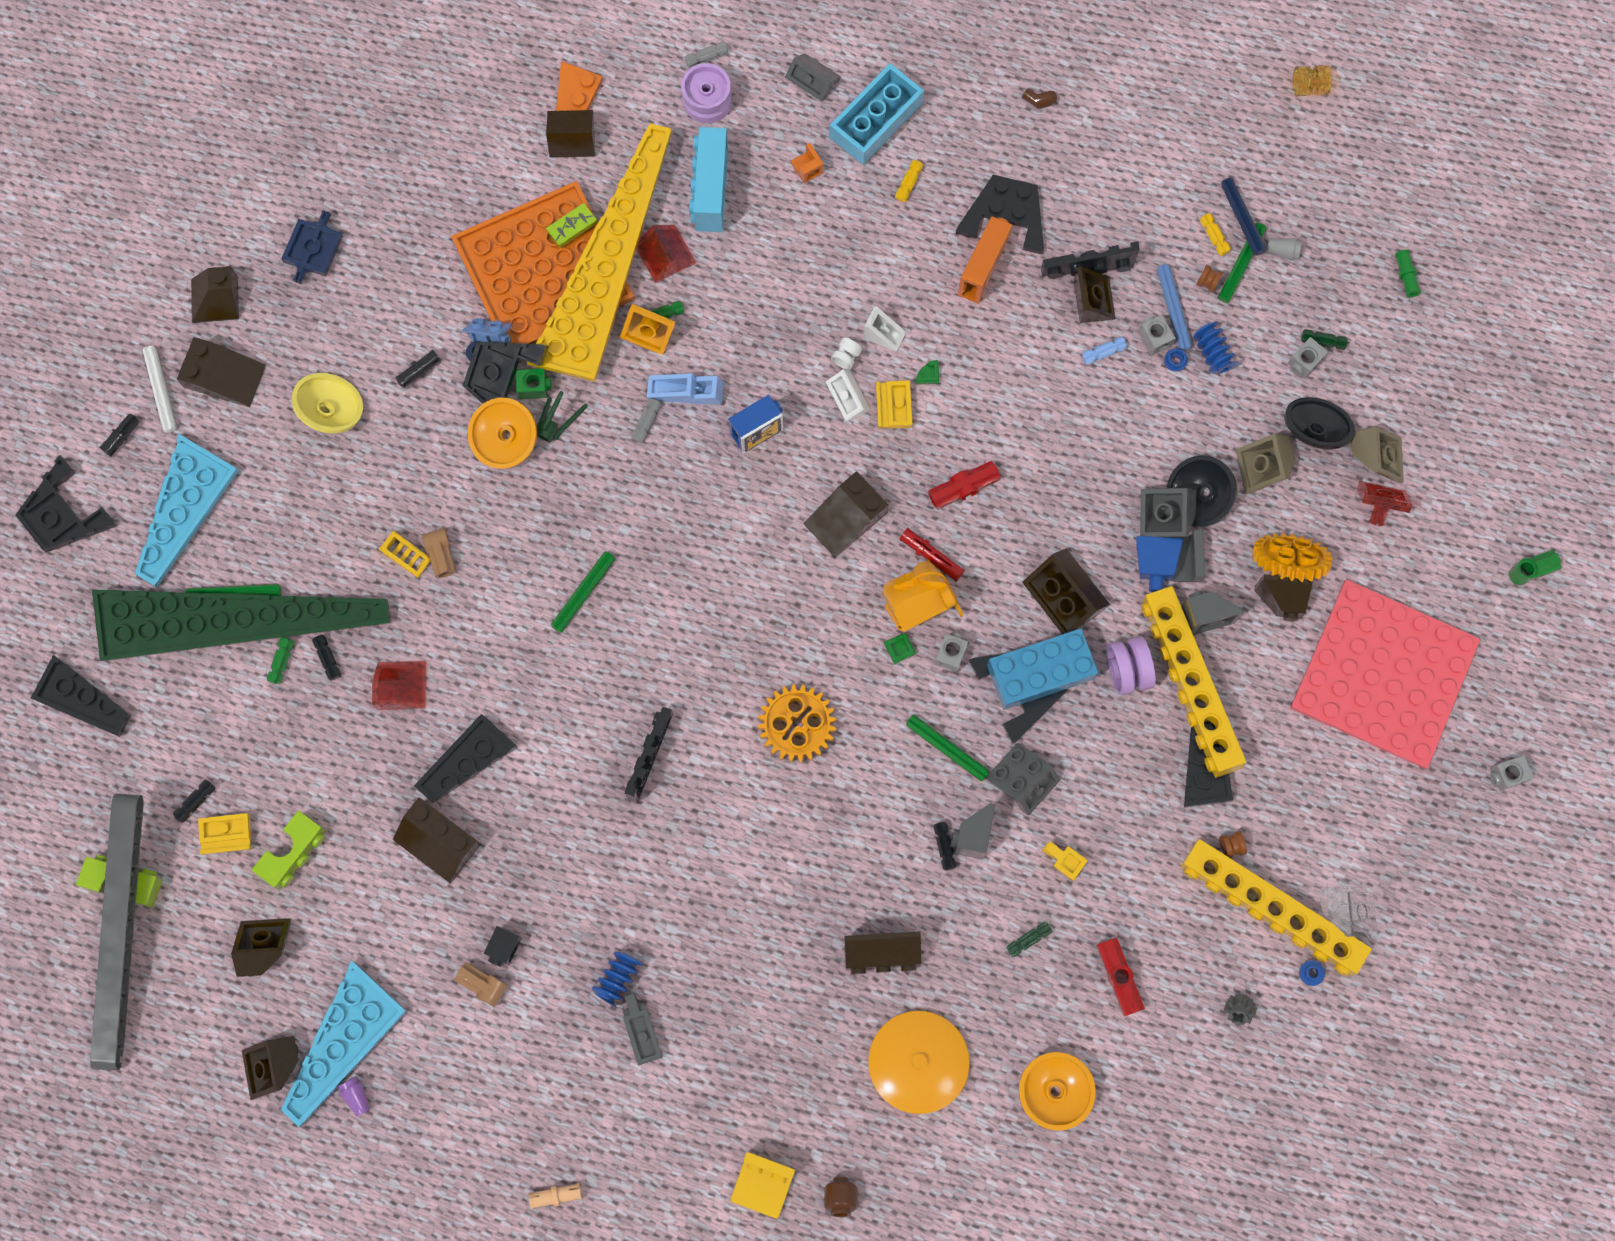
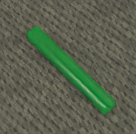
M1257 222L1255 226L1262 239L1267 228L1264 224ZM1246 241L1218 296V299L1224 303L1230 302L1253 256L1248 241Z
M603 552L551 623L554 630L560 633L563 632L615 561V557L611 553Z
M279 584L187 588L185 593L281 596L282 590Z
M912 715L906 723L908 728L980 781L985 780L989 774V770L916 715Z

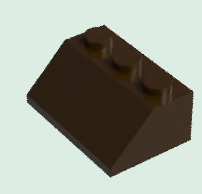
M1067 548L1052 554L1022 581L1061 634L1080 629L1110 605Z
M420 797L417 798L403 816L393 837V841L450 884L481 845L476 839Z
M921 931L844 936L846 970H851V975L866 974V969H876V973H889L891 968L901 967V972L916 971V966H921Z

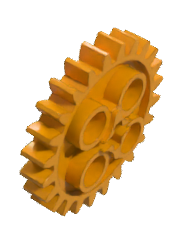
M1284 532L1281 533V536L1272 533V537L1265 534L1264 538L1259 537L1258 541H1255L1252 553L1253 561L1257 562L1258 567H1264L1263 571H1272V576L1278 574L1281 579L1289 577L1293 581L1294 578H1298L1301 582H1303L1304 578L1313 581V577L1318 580L1321 579V576L1326 577L1327 573L1330 572L1333 557H1331V552L1327 551V547H1320V542L1313 543L1312 538L1304 539L1303 535L1295 537L1294 533L1287 536Z
M792 684L791 691H788L783 686V694L780 695L777 691H774V700L766 698L769 707L761 706V710L766 714L758 715V720L764 722L758 725V730L765 731L760 735V739H768L764 744L765 748L773 746L771 754L774 755L779 751L780 760H783L787 755L789 756L790 763L793 762L794 757H798L799 763H802L804 756L809 761H812V753L820 757V748L828 750V745L825 741L833 742L834 738L829 733L836 732V728L830 724L835 723L837 719L829 716L834 713V708H826L830 700L822 702L823 693L821 692L815 696L814 687L809 692H806L804 684L800 690H797L795 684ZM792 702H799L802 705V709L798 712H793L789 709V705ZM811 707L812 710L801 721L802 727L796 726L788 739L783 740L782 738L793 727L792 720L798 721L805 710ZM811 717H817L821 720V724L818 727H811L807 721ZM778 720H783L787 726L784 730L778 731L773 727V724ZM797 735L803 736L806 740L801 746H796L792 743V739Z

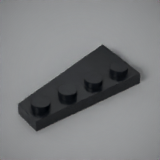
M1139 241L1131 242V247L1119 249V245L1111 246L1109 250L1103 253L1095 252V250L1085 251V253L1075 258L1074 254L1044 259L1041 265L1042 277L1048 276L1050 279H1056L1065 274H1071V276L1075 277L1076 270L1079 267H1084L1101 274L1106 273L1108 270L1116 269L1118 272H1126L1134 267L1140 250Z
M55 655L52 656L31 696V699L118 737L123 733L131 717L129 713Z
M1205 722V723H1204V726H1205L1206 729H1208V730H1215V729H1216V728H1215V725H1214L1213 723H1211V722ZM1191 727L1184 808L1233 802L1229 774L1215 778L1213 772L1208 771L1205 764L1206 755L1203 749H1199L1195 739L1197 733L1194 727ZM1213 745V748L1216 752H1225V749L1222 745Z
M662 707L661 711L656 712L653 718V730L645 738L644 750L641 757L639 756L635 763L634 773L625 789L628 801L636 804L639 802L673 716V712L669 708Z
M481 714L420 778L414 787L434 803L518 748V746Z

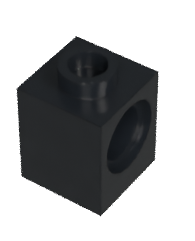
M496 926L484 951V954L489 956L488 962L502 967L503 963L510 965L522 938Z

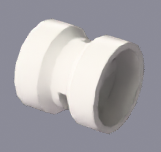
M842 338L839 343V349L833 353L831 360L845 370H851L854 365V359L860 355L862 348L855 341L849 338Z

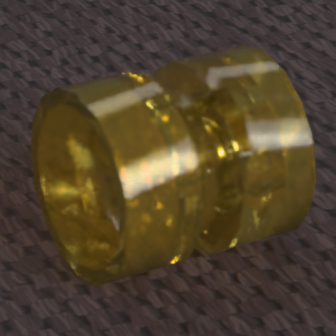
M1315 65L1313 69L1310 66L1295 67L1293 72V89L1296 97L1309 96L1311 92L1314 95H1328L1330 93L1332 76L1329 65Z

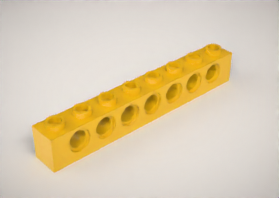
M1173 586L1146 594L1143 604H1141L1143 615L1145 618L1149 617L1151 634L1154 639H1158L1161 646L1159 647L1160 656L1163 661L1168 663L1170 668L1168 669L1169 678L1178 687L1177 696L1181 705L1185 704L1188 712L1186 713L1187 721L1190 727H1194L1197 733L1195 736L1196 743L1200 750H1204L1206 755L1205 764L1208 771L1213 772L1214 777L1217 778L1243 769L1246 764L1245 757ZM1165 613L1170 619L1162 620L1158 614ZM1171 634L1178 637L1179 641L1172 642L1168 639L1167 636ZM1183 656L1188 660V663L1181 664L1177 661L1176 657ZM1193 678L1197 685H1188L1185 679ZM1202 700L1205 702L1206 707L1199 708L1194 701ZM1211 722L1215 725L1216 729L1208 730L1205 728L1204 723ZM1213 745H1222L1225 749V752H1216L1213 748Z
M1200 839L1195 841L1180 867L1185 869L1183 873L1193 880L1199 878L1206 883L1205 887L1216 894L1221 892L1227 896L1226 900L1235 907L1243 906L1249 910L1248 915L1255 920H1265L1270 924L1269 928L1277 934H1287L1292 938L1291 942L1302 949L1307 947L1312 950V955L1316 959L1324 963L1329 961L1335 965L1334 970L1347 977L1348 975L1358 974L1372 950L1366 944ZM1205 862L1214 865L1215 872L1213 875L1205 872ZM1226 876H1232L1236 880L1235 888H1230L1226 885ZM1248 889H1252L1257 893L1258 898L1256 902H1252L1247 898ZM1270 903L1278 906L1279 913L1277 916L1269 912L1268 906ZM1291 917L1299 919L1300 928L1298 930L1290 925ZM1314 930L1320 932L1322 936L1321 943L1313 941L1312 932ZM1335 944L1343 948L1344 953L1342 957L1335 955L1333 951Z

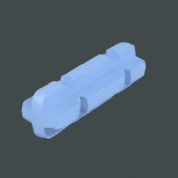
M1118 337L1113 342L1108 341L1094 347L1093 350L1084 351L1082 358L1086 364H1091L1096 359L1100 360L1115 354L1116 351L1125 350L1127 343L1124 337Z

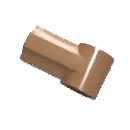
M442 528L422 534L423 544L427 555L430 556L435 577L444 578L456 573L446 529Z
M467 962L461 966L454 979L474 992L476 997L494 1008L508 985L502 983L490 974L489 976L480 969Z

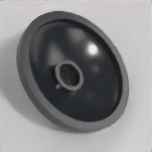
M1313 397L1296 399L1288 405L1284 414L1285 424L1293 436L1302 443L1317 449L1332 450L1344 447L1352 440L1355 432L1354 423L1350 416L1339 406L1323 399Z
M1205 455L1190 457L1177 465L1169 477L1166 488H1189L1196 490V515L1192 524L1195 527H1207L1222 521L1232 510L1237 497V483L1231 469L1221 460ZM1208 488L1210 493L1205 497L1203 491Z

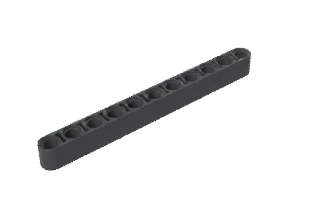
M116 793L111 803L90 1066L96 1070L119 1071L122 1063L119 1062L120 1056L123 1057L144 807L142 795Z

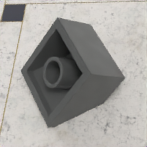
M1189 488L1141 489L1140 536L1188 537L1196 515V490Z
M1203 591L1194 592L1188 595L1189 598L1182 605V610L1193 635L1234 624L1243 613L1241 607L1212 592L1204 594Z
M988 804L963 821L959 829H954L950 846L955 848L954 854L978 859L985 857L995 804Z

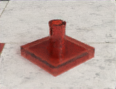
M1363 481L1358 483L1357 492L1362 503L1374 505L1369 523L1373 525L1379 523L1378 526H1384L1388 509L1410 513L1413 504L1405 490Z

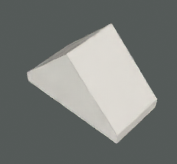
M878 307L873 308L864 327V339L897 352L906 333Z

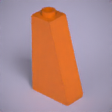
M991 216L961 276L958 296L977 304L980 303L1011 235L1013 225L1006 219Z

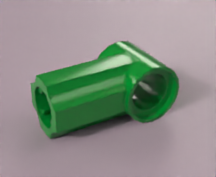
M1553 550L1532 558H1523L1510 569V580L1516 585H1525L1531 580L1559 571L1561 569V559L1558 553H1555ZM1520 568L1524 569L1527 575H1524Z

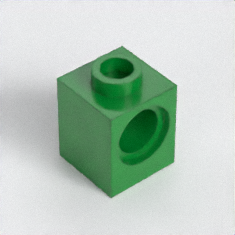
M544 369L516 370V392L519 400L547 398V391H551V377H547ZM533 381L540 382L537 387H529V384Z

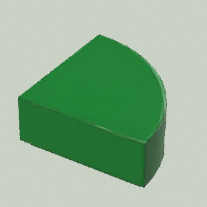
M938 360L930 361L921 368L916 377V385L939 384Z

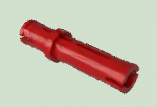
M907 528L899 538L900 541L916 551L915 554L917 556L921 555L929 560L938 569L954 579L955 582L965 572L964 568H961L946 555L930 545L928 539H922L911 531L910 528Z

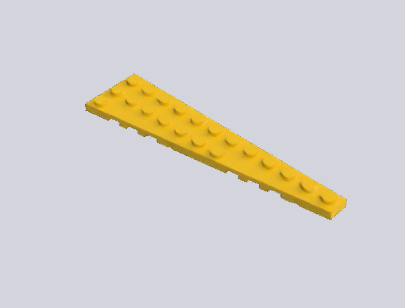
M649 123L635 155L632 156L624 177L621 178L614 196L611 197L606 212L603 217L601 216L575 267L574 273L569 278L567 287L556 304L557 307L552 316L549 317L542 336L536 342V344L549 346L543 365L538 366L528 361L527 365L592 382L596 381L670 142L671 128Z

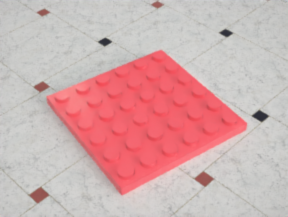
M1346 579L1290 708L1423 769H1427L1476 652L1480 638Z

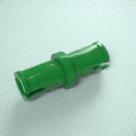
M1406 249L1401 250L1395 254L1400 270L1398 273L1399 279L1403 281L1406 297H1416L1421 294L1416 277L1418 272L1413 267L1410 251Z

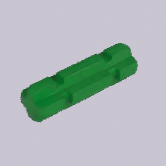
M678 300L673 302L671 306L667 304L651 311L669 319L674 314L676 316L683 314L684 307L682 302Z
M286 637L280 638L278 643L279 650L276 649L270 667L272 672L269 671L267 676L268 682L273 684L281 683L283 678L281 673L285 672L290 656L288 652L292 650L293 640Z

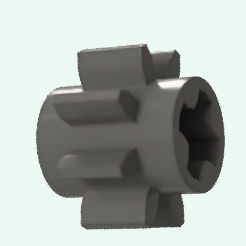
M1245 994L1230 995L1229 1001L1225 1003L1224 1012L1229 1013L1228 1020L1232 1023L1244 1025L1245 1023H1251L1252 1017L1256 1015L1257 1007L1252 1006L1253 999Z

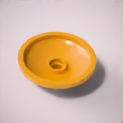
M495 398L483 403L474 412L468 425V442L473 454L485 465L497 469L512 468L524 462L532 453L537 441V426L532 413L522 403L509 398ZM506 431L510 432V437L508 439L504 438V434Z
M1061 1052L1043 1054L1031 1061L1021 1075L1019 1099L1022 1108L1033 1122L1043 1128L1056 1131L1073 1128L1087 1118L1095 1102L1096 1089L1094 1079L1085 1064L1072 1055ZM1054 1086L1060 1090L1057 1097L1051 1094V1088Z

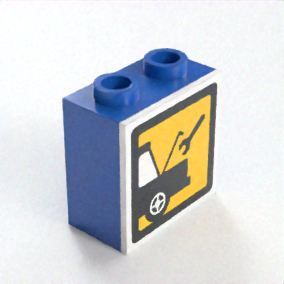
M769 394L728 418L730 434L743 454L783 431V415L781 414L783 409L776 399L772 400Z

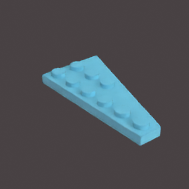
M179 433L174 454L172 453L170 459L171 465L168 475L164 478L154 510L156 513L153 523H150L149 536L146 545L142 549L135 575L158 588L239 472L234 466Z
M352 960L343 982L341 981L337 989L338 992L334 1001L329 1006L312 1042L313 1045L308 1056L305 1057L302 1063L303 1066L296 1081H294L281 1108L298 1127L303 1126L407 1012Z

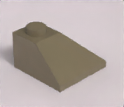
M1378 426L1355 431L1350 443L1352 455L1373 472L1397 483H1403L1401 437Z
M1275 433L1236 449L1245 493H1253L1289 478L1296 459L1290 436Z

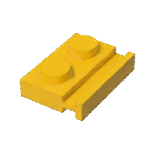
M910 380L886 381V383L876 382L878 429L912 428Z
M244 813L198 819L201 855L252 850L250 814Z

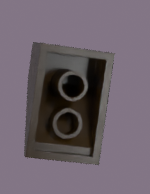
M193 337L177 380L185 389L250 408L266 365L219 344Z
M856 471L839 485L803 524L836 558L886 515L889 505Z

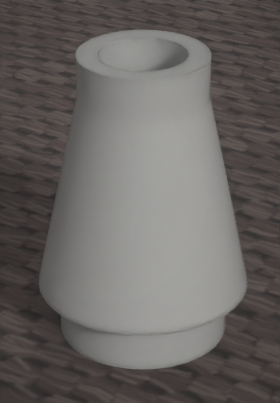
M1297 238L1269 239L1267 252L1291 261L1293 259L1299 260L1302 241H1298Z

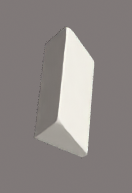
M843 369L826 381L846 422L871 410L850 370Z

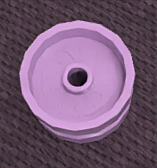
M701 63L690 68L681 80L683 106L686 113L693 120L700 123H714L720 121L728 114L732 104L731 82L728 74L721 67L710 63Z
M1144 637L1129 638L1126 646L1121 641L1107 644L1108 666L1114 687L1120 696L1133 693L1135 685L1141 691L1155 687L1156 679L1153 660Z

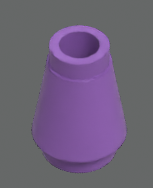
M356 1076L338 1086L340 1090L338 1094L351 1110L355 1112L356 1116L370 1110L362 1081H358Z

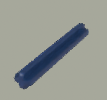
M1233 178L1224 179L1221 182L1222 189L1253 254L1258 256L1265 253V245Z

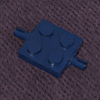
M322 210L318 222L298 219L281 258L283 263L297 268L292 279L296 283L302 284L306 272H314L326 276L343 235L341 232L330 229L327 226L331 213Z

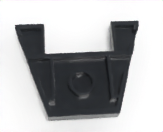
M992 175L958 225L956 234L976 239L981 217L990 219L991 216L1004 218L1012 225L1027 228L1022 250L1043 255L1044 243L1038 185Z
M477 342L463 387L482 404L495 398H507L520 358L542 366L549 346L544 344Z
M61 455L54 461L55 465L42 477L43 481L36 491L31 492L15 514L44 552L55 550L117 526L103 507L81 521L59 494L56 488L75 474L74 470Z
M999 655L969 660L978 680L990 675L987 663L990 658ZM1065 689L1021 704L1020 706L1024 714L1003 723V727L1012 744L1016 743L1067 690Z

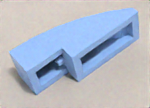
M692 373L649 375L647 398L664 402L707 405L722 404L724 382L718 376L695 377Z

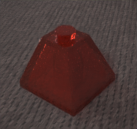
M426 661L378 662L372 680V705L377 710L426 709Z

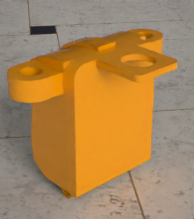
M929 560L918 563L912 572L896 577L883 586L882 595L886 601L884 607L897 629L903 632L952 607H955L961 617L964 616L949 581Z

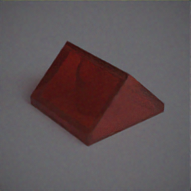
M652 225L639 239L636 250L655 284L696 264L675 225Z

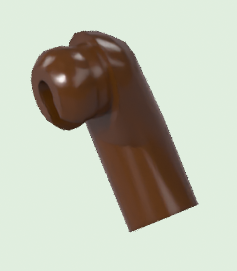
M1027 88L1022 98L1036 108L1041 109L1053 105L1057 100V94L1051 90L1036 94Z

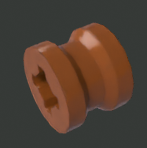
M1206 264L1196 285L1199 287L1204 286L1208 288L1209 292L1213 293L1223 272L1220 270L1214 271L1211 266Z
M1235 831L1230 836L1220 835L1219 841L1224 855L1231 859L1236 854L1241 856L1247 854L1246 843L1241 831Z

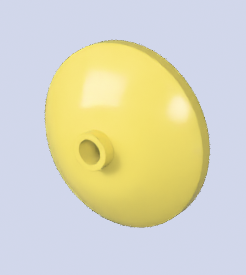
M314 373L307 375L297 382L292 392L291 403L297 417L310 428L320 432L335 434L348 431L359 422L363 412L362 398L357 389L347 380L333 374Z

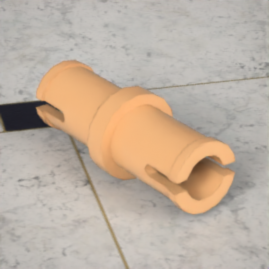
M580 1183L558 1188L554 1185L548 1190L528 1193L531 1209L553 1204L556 1207L559 1206V1203L582 1199Z

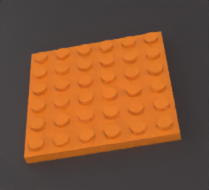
M577 181L451 236L490 320L512 324V327L507 330L511 338L510 343L536 344L539 337L542 336L546 323L557 307L556 304L559 298L562 297L567 287V282L574 273L575 267L597 224L562 248L558 247L546 230L548 226L583 203L593 214ZM627 281L619 306L635 300Z

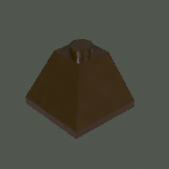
M231 266L207 268L191 279L192 323L239 319L238 276Z
M1264 574L1254 586V591L1276 616L1283 617L1284 621L1296 622L1306 614L1313 581L1304 579L1301 582L1298 578H1294L1291 581L1289 577L1281 579L1280 576Z
M290 918L240 922L231 952L237 977L261 976L283 955L291 925Z
M294 1036L267 1040L242 1050L250 1100L282 1090L299 1061L298 1046L295 1043Z

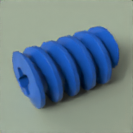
M1217 321L1204 325L1193 336L1194 340L1198 341L1197 346L1199 349H1202L1201 355L1206 358L1205 363L1210 366L1209 371L1212 374L1227 372L1239 364L1238 361H1230L1235 356V353L1227 354L1231 345L1223 346L1227 337H1219L1223 329L1214 328L1219 324Z
M615 951L613 955L617 961H608L612 970L603 969V973L607 978L599 977L597 981L601 987L593 986L592 990L596 996L617 1008L613 1000H622L618 992L628 991L624 982L633 983L629 974L638 975L639 972L634 966H643L644 964L625 952Z

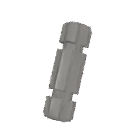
M720 42L716 44V47L712 45L696 51L697 54H688L685 56V62L688 68H692L697 63L701 64L717 59L718 55L720 57L728 54L727 45L725 42Z
M649 399L646 405L647 409H644L637 423V428L632 433L633 440L639 443L644 442L647 436L646 432H649L656 418L655 413H658L661 408V403L658 400Z

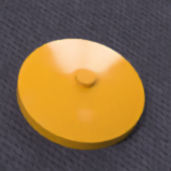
M910 1011L890 1019L877 1032L872 1041L868 1056L869 1073L875 1089L891 1106L907 1113L927 1114L946 1107L960 1094L969 1073V1053L962 1035L948 1020L931 1012Z

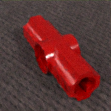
M991 460L970 471L963 470L958 472L949 481L928 490V494L934 507L939 510L959 499L964 501L966 500L965 497L976 495L980 489L999 481L1001 477L996 465Z
M1114 938L1097 944V949L1108 975V981L1113 987L1123 1016L1125 1017L1144 1010L1145 1007L1133 979V972L1128 967L1118 939ZM1117 970L1123 971L1126 974V982L1124 984H1120L1115 980L1114 975Z

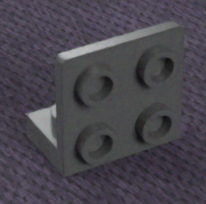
M1019 743L1015 744L986 777L991 784L1013 798L1020 809L1028 816L1060 781L1052 765Z

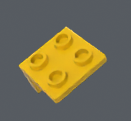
M746 1152L744 1163L730 1200L733 1203L777 1219L795 1169Z

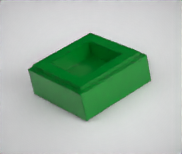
M906 632L884 642V646L894 665L916 655Z

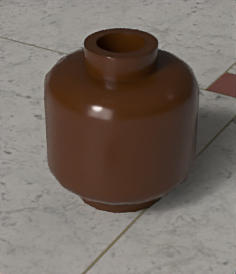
M835 1177L833 1182L828 1183L824 1188V1207L833 1217L851 1216V1212H854L858 1206L857 1186L849 1182L847 1177Z

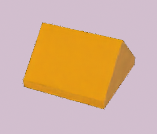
M632 304L620 338L663 355L676 321Z

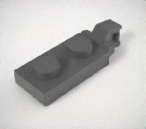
M635 993L624 996L628 1009L623 1010V1019L638 1066L663 1058L645 1004L638 1005Z

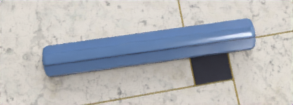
M1164 264L1158 267V276L1178 348L1182 351H1188L1192 347L1171 267L1169 264Z

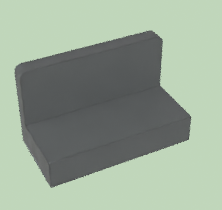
M804 53L794 57L785 78L815 98L823 101L832 84L838 82L841 76Z
M1193 530L1192 534L1188 537H1171L1183 539L1173 582H1202L1205 578L1203 530Z

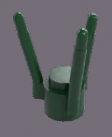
M563 391L559 392L549 414L548 411L552 398H547L540 421L537 424V436L547 442H551L553 438L558 440L560 435L583 413L588 405L584 404L557 430L558 424L552 421V418L564 393Z

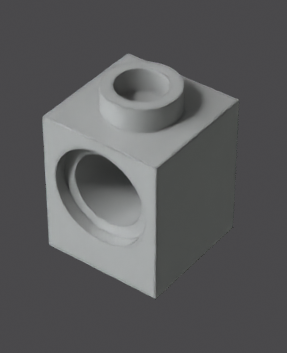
M1163 315L1156 318L1151 316L1145 319L1138 332L1151 356L1172 347L1176 339ZM1151 331H1157L1161 336L1155 337L1151 334Z
M1310 337L1292 355L1287 364L1295 375L1302 376L1305 379L1323 361L1328 351ZM1301 357H1307L1311 363L1304 362Z
M945 633L934 665L957 673L968 641L964 640V637L960 634L951 633L949 635ZM954 646L958 649L959 653L955 656H950L947 654L946 648Z
M1525 755L1490 768V779L1495 787L1498 786L1499 791L1534 779ZM1506 769H1509L1513 772V780L1509 779L1506 776Z

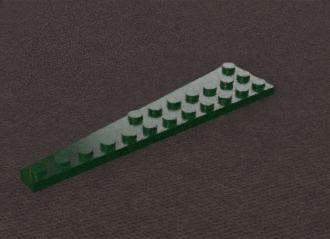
M92 589L100 661L391 624L387 599Z

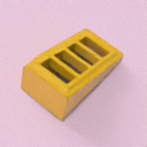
M394 530L379 548L380 552L417 578L431 561L428 555ZM395 540L399 541L400 543L391 553L389 548ZM403 546H406L407 550L399 559L396 555ZM411 551L416 553L408 564L404 562ZM420 556L423 560L414 570L412 566Z

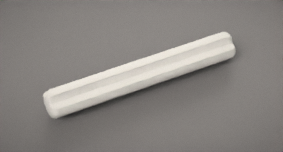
M154 346L144 347L143 354L162 428L166 433L175 431L177 426L157 349Z

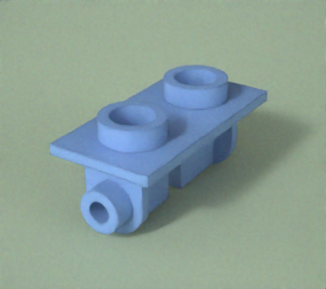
M476 318L463 328L462 332H468L469 338L473 342L510 343L511 338L507 330L512 327V324Z

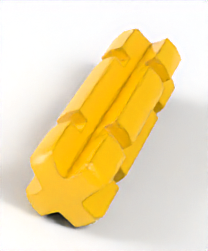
M912 160L900 184V188H898L895 194V198L898 201H907L909 193L912 191L918 175L923 169L922 162Z
M1208 213L1201 217L1200 222L1203 228L1206 227L1207 230L1205 231L1212 244L1217 246L1216 251L1218 254L1224 256L1230 252L1231 247L1227 241H1224L1226 238L1218 224L1214 223L1213 215Z

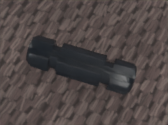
M324 635L314 637L312 642L314 647L318 649L316 652L323 668L326 669L327 678L330 681L341 677L339 668L335 666L337 663L330 647L327 646L326 637Z
M206 779L203 780L198 786L199 789H195L182 803L183 806L181 808L178 807L173 812L177 820L185 822L190 817L189 813H193L206 800L205 796L210 795L215 790L211 782Z
M945 822L936 823L933 827L935 834L938 836L936 840L940 857L943 859L941 860L942 868L944 871L953 870L956 868L955 859L952 858L954 854L952 847H950V836L947 835L949 832L947 824Z

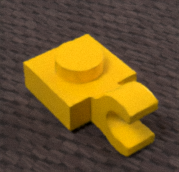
M1049 841L1042 849L1044 853L1056 860L1052 867L1071 881L1075 880L1088 862V860L1069 846L1062 851Z

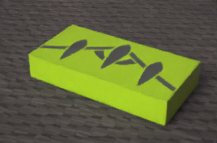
M583 203L548 226L546 230L558 247L562 248L598 222Z

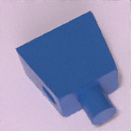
M1136 536L1140 579L1149 580V592L1153 593L1164 588V581H1174L1182 548V538Z

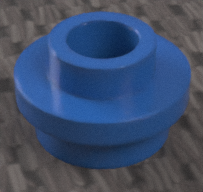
M1171 349L1164 357L1165 366L1173 372L1182 371L1188 363V357L1181 349ZM1172 358H1178L1180 363H1173Z
M1307 961L1301 965L1299 976L1306 985L1316 986L1324 980L1325 970L1319 962ZM1311 968L1315 969L1317 973L1315 978L1309 975Z

